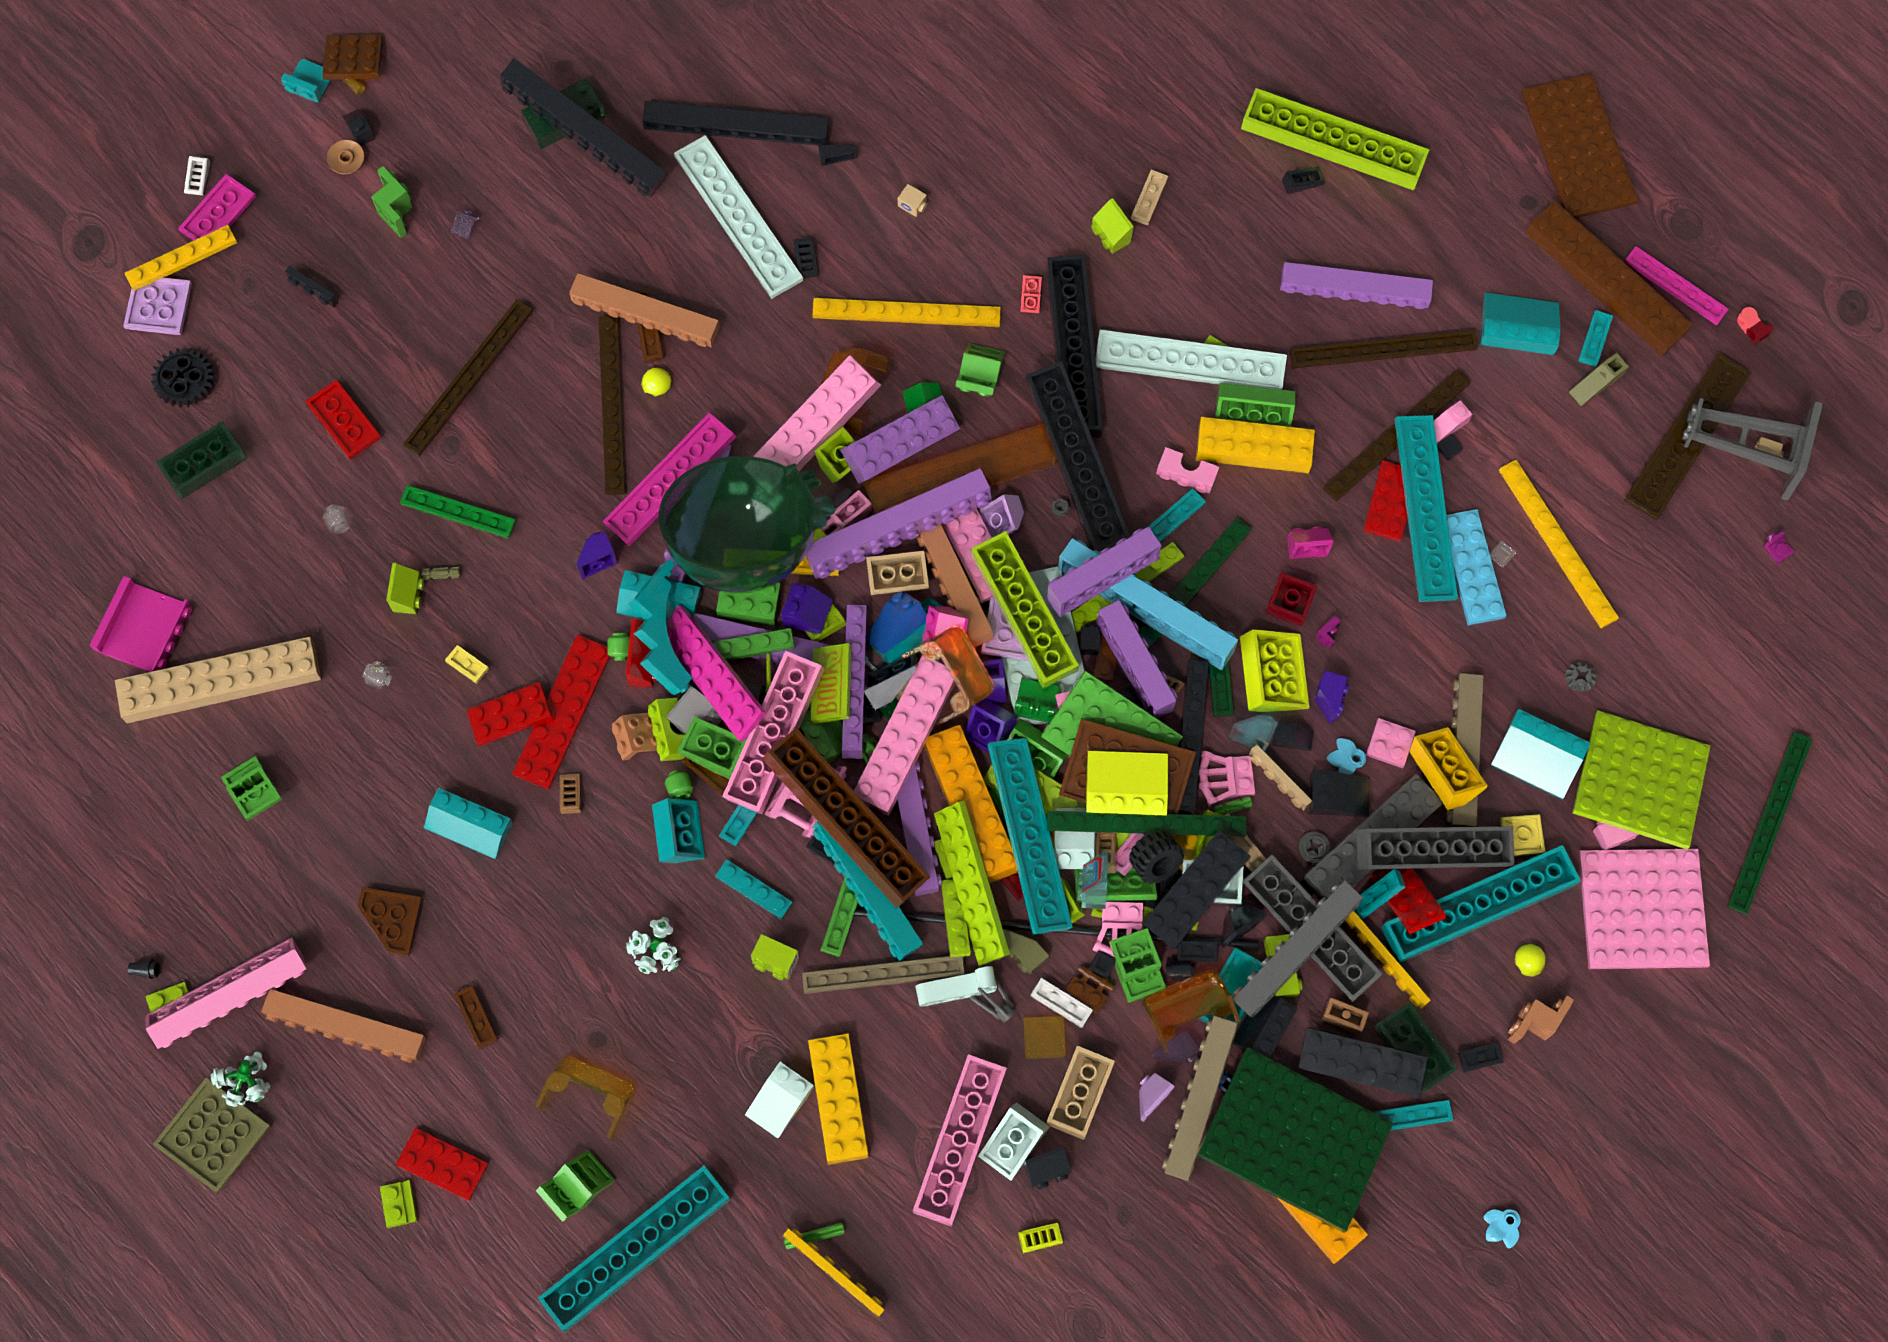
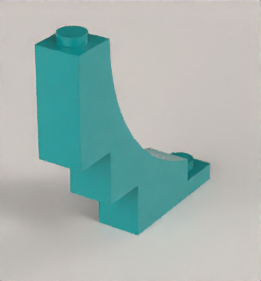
M669 559L657 569L629 602V605L645 619L634 634L651 649L639 664L671 694L676 695L679 692L684 693L689 688V681L693 677L684 669L676 657L667 633L666 603L672 584L666 579L673 573L671 569L675 566V563Z

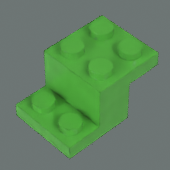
M382 166L377 171L383 188L371 197L377 213L400 238H403L407 233L404 228L406 224L402 218L404 214L412 209L410 202L412 199L407 193L409 192L407 187L402 182L399 184L395 174L391 170L387 171Z
M969 343L963 355L960 374L955 387L960 388L964 392L975 391L982 396L993 395L998 383L1005 351Z
M256 756L221 777L226 785L225 788L247 821L282 800Z
M1148 928L1109 941L1116 960L1114 967L1128 1003L1166 991V986L1160 973L1162 965Z
M587 1150L565 1163L551 1180L542 1184L536 1192L564 1222L586 1208L599 1192L611 1186L615 1179L594 1155Z

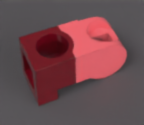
M1752 307L1744 308L1737 318L1739 326L1754 345L1767 338L1774 330L1770 323L1766 326L1759 319L1757 311Z

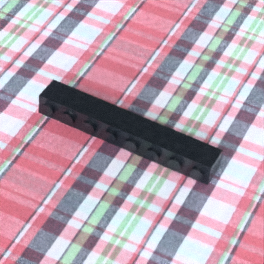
M1189 659L1187 664L1180 735L1183 737L1179 742V747L1195 751L1196 754L1178 815H1193L1195 811L1209 661Z

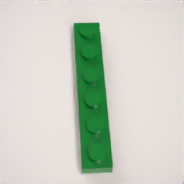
M409 485L406 486L400 501L401 505L507 539L510 538L516 523L515 519Z

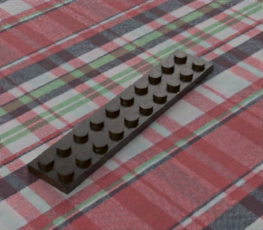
M1718 353L1624 499L1625 502L1657 521L1706 445L1691 440L1689 446L1684 447L1685 440L1682 437L1685 428H1687V418L1693 404H1697L1699 399L1702 398L1704 399L1702 408L1727 412L1752 372ZM1703 420L1701 430L1713 434L1719 423Z

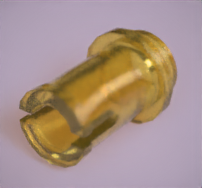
M342 79L343 83L348 85L356 95L364 92L365 86L358 79Z

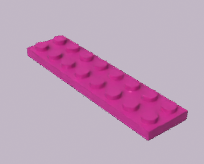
M708 413L602 522L630 546L736 438L735 434L711 413Z
M678 605L666 621L667 633L673 651L681 665L693 677L694 683L739 741H745L766 714V711L685 606Z

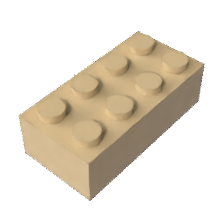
M1077 1046L1046 1124L1084 1140L1115 1061Z

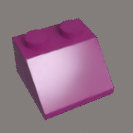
M1313 527L1310 530L1295 528L1289 531L1287 536L1290 559L1328 556L1333 545V539L1328 528Z
M929 606L926 615L925 632L923 633V644L932 650L962 656L969 618L949 606Z

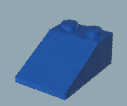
M904 591L895 593L880 612L866 637V642L881 653H886L926 622L927 614L920 602Z

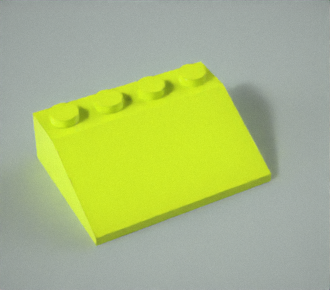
M1251 630L1240 636L1248 711L1273 712L1309 709L1301 635Z
M1088 751L1086 812L1167 815V753Z

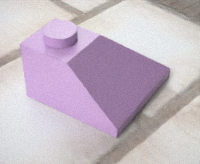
M1003 494L989 503L988 506L978 510L992 538L1005 531L1009 535L1018 530L1024 515L1019 496Z
M1156 1073L1151 1077L1147 1075L1140 1082L1142 1085L1139 1090L1140 1119L1143 1122L1174 1088L1170 1082Z

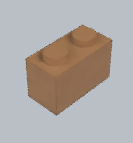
M1330 998L1327 1001L1320 1021L1359 1035L1363 1031L1369 1012Z

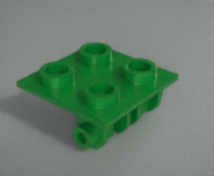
M1021 678L1014 715L1049 723L1054 716L1056 706L1055 695L1058 694L1060 686L1050 685L1043 689L1040 682Z

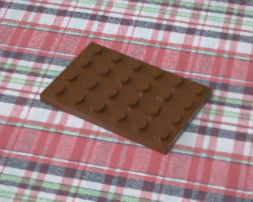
M1085 719L1080 720L1059 791L1060 796L1086 803L1088 751L1167 753V814H1178L1196 754L1195 751Z

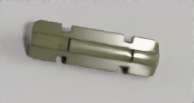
M449 567L433 568V570L424 568L421 575L424 580H431V578H459L460 569L459 567H451V569Z

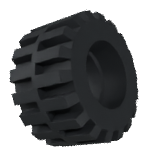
M1161 830L1144 835L1132 847V851L1129 854V862L1141 879L1149 884H1157L1172 877L1180 869L1184 859V852L1173 836L1167 831Z

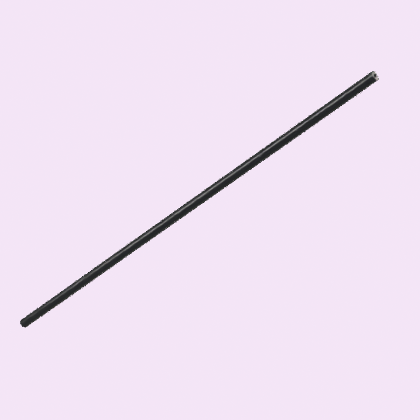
M856 908L853 916L868 917V912L866 909ZM903 912L908 921L946 924L944 915ZM1000 920L1002 928L1032 931L1030 922ZM1073 926L1071 929L1054 931V933L1098 936L1101 928ZM1107 929L1104 937H1112V929ZM1118 930L1117 938L1126 936L1127 930ZM1149 932L1152 941H1163L1153 932ZM1187 935L1183 941L1218 942V946H1221L1222 938ZM1237 939L1226 947L1258 949V941Z

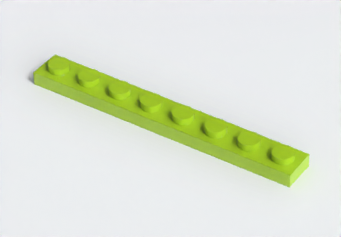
M1172 542L1160 550L1157 561L1134 574L1141 581L1145 580L1150 583L1184 559L1185 556ZM1097 595L1073 611L1071 616L1075 633L1080 632L1081 627L1097 620L1098 611L1113 603Z

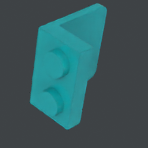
M305 59L299 61L292 76L284 73L281 78L285 90L319 103L331 80L323 79V66Z

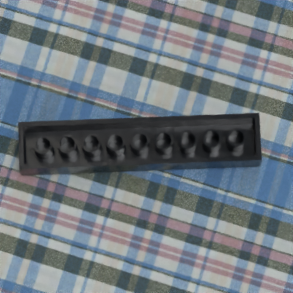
M513 58L501 73V86L505 93L508 95L513 94L521 105L529 106L537 117L545 118L549 126L554 129L558 128L562 131V135L568 140L573 139L577 142V146L581 150L589 151L593 154L592 157L596 161L605 163L612 173L621 175L622 180L628 185L633 184L636 186L640 194L643 196L648 195L651 198L663 183L665 171L518 60Z
M1085 255L1047 257L1046 269L1056 363L1062 361L1091 437L1099 438L1102 435L1103 427Z
M1061 361L1027 374L1025 376L1026 384L1092 551L1096 550L1098 552L1106 548L1111 549L1121 539L1130 538V535L1064 365Z

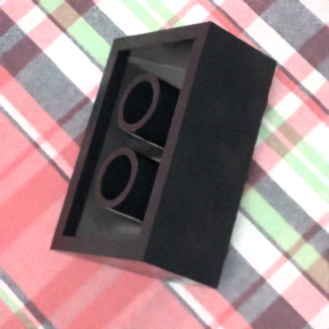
M1273 996L1253 1018L1248 1014L1246 1015L1235 1034L1232 1044L1243 1051L1249 1047L1270 1058L1298 1008L1282 998Z

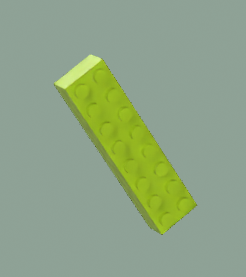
M1005 531L971 548V556L1042 688L1044 689L1078 672L1079 665L1007 532Z

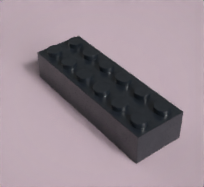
M1219 830L1142 924L1175 950L1251 856Z
M1307 1028L1299 1068L1420 1098L1430 1057L1319 1029Z

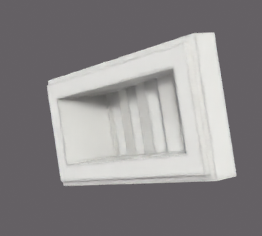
M189 156L184 193L204 195L210 167L209 159ZM195 165H202V169L195 168ZM193 172H201V175H193ZM192 178L201 179L200 182H192ZM190 186H200L199 190L190 189Z

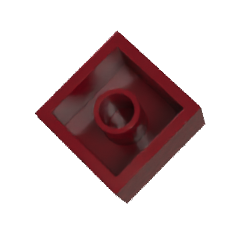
M1281 572L1265 614L1302 627L1317 585Z

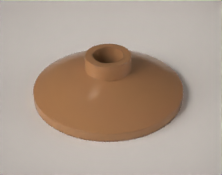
M341 140L333 144L328 150L327 162L333 171L339 174H350L362 166L364 152L358 143L352 140Z

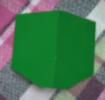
M919 383L902 391L907 413L942 395L939 383Z

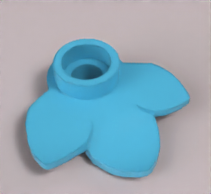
M1343 738L1336 740L1338 750L1327 756V761L1331 765L1339 767L1338 772L1350 775L1354 773L1356 768L1362 767L1366 762L1365 753L1360 749H1356L1352 741ZM1354 756H1357L1359 758L1358 762H1355L1353 760Z
M1497 1209L1488 1211L1483 1216L1484 1220L1490 1224L1486 1231V1240L1497 1242L1503 1239L1507 1248L1513 1247L1519 1239L1518 1226L1521 1219L1518 1212L1512 1209H1507L1503 1212ZM1512 1216L1514 1222L1509 1224L1506 1222V1218Z

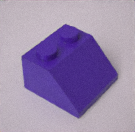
M605 532L593 533L585 541L577 561V567L582 580L617 564L614 550Z
M793 583L781 613L784 626L821 634L833 600L812 586Z
M987 699L973 705L964 734L968 742L989 753L988 744L990 742L1008 740L1018 717Z

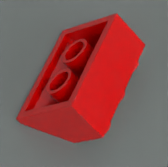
M632 619L626 678L629 686L652 688L653 682L657 680L639 664L651 649L634 634L643 621Z

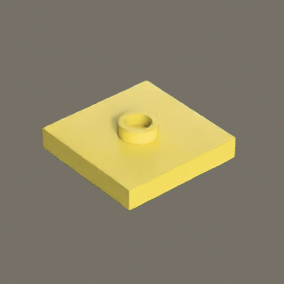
M1540 814L1500 818L1501 827L1513 826L1514 857L1546 853Z

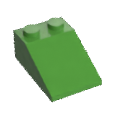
M694 717L677 752L708 770L730 779L747 739L739 741L732 732Z

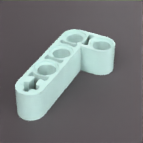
M992 966L976 969L975 973L921 983L915 986L919 1006H929L969 998L970 996L982 995L978 991L979 987L987 994L995 992L997 989Z

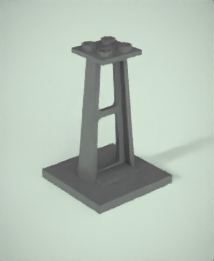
M1702 398L1699 399L1697 404H1693L1687 418L1688 425L1682 437L1685 440L1684 447H1688L1691 440H1695L1787 473L1780 499L1788 501L1807 471L1823 403L1815 401L1801 426L1702 408L1704 400ZM1708 420L1740 427L1742 432L1739 442L1703 432L1701 430L1702 421ZM1756 430L1792 438L1794 441L1790 457L1788 459L1747 446L1746 438L1748 431Z

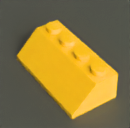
M1448 727L1414 737L1409 752L1447 810L1466 805L1487 788L1488 785Z

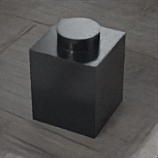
M1091 624L1081 627L1079 644L1081 655H1098L1100 652V627Z

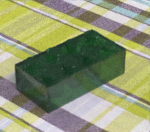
M587 78L559 91L596 120L605 117L604 107ZM529 106L521 110L523 121L540 149L565 138L561 130L549 126L547 120L543 117H537Z
M220 422L161 458L156 463L182 500L247 458L223 422Z
M1411 1002L1374 1027L1386 1046L1430 1057L1422 1094L1458 1070Z

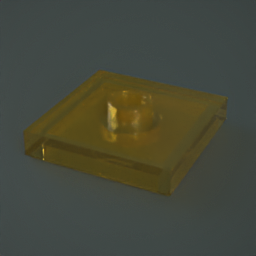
M1064 1016L1023 1018L1025 1059L1066 1057Z

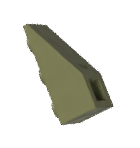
M1616 353L1569 391V394L1580 406H1583L1620 379L1629 366Z
M1003 929L1010 952L1008 956L1010 958L1014 957L1019 962L1017 965L1024 973L1028 972L1031 975L1048 960L1049 955L1035 940Z

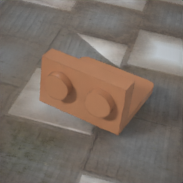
M648 713L622 715L612 724V732L615 735L617 750L622 760H629L637 752L657 750V742L652 732L653 726Z

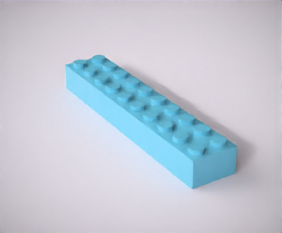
M1072 538L1059 556L1058 570L1066 575L1068 570L1073 567L1078 568L1082 566L1085 560L1091 557L1093 559L1096 558L1100 552L1092 551L1087 548L1084 542L1076 541ZM1135 574L1099 594V596L1111 603L1120 601L1122 605L1127 607L1130 615L1205 661H1209L1210 664L1220 670H1223L1235 651L1238 639H1236L1233 633L1223 631L1213 621L1208 622L1197 611H1190L1182 602L1172 600L1166 592L1154 589L1148 581H1141L1136 578Z

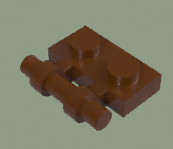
M1081 964L1077 971L1083 974L1082 979L1080 980L1073 976L1064 992L1091 1008L1092 1012L1098 1015L1108 999V996L1104 995L1102 991L1105 988L1112 992L1115 985L1109 982L1110 979L1099 976L1089 969L1090 967L1087 968ZM1088 979L1099 984L1097 989L1087 984Z

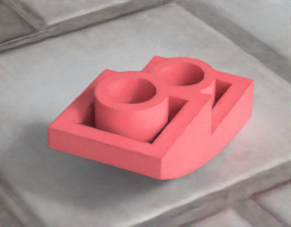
M1023 275L1020 312L1039 314L1042 277Z

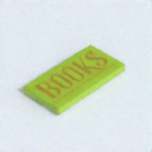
M849 643L813 649V662L822 665L825 669L811 701V722L813 724L850 718L852 645Z

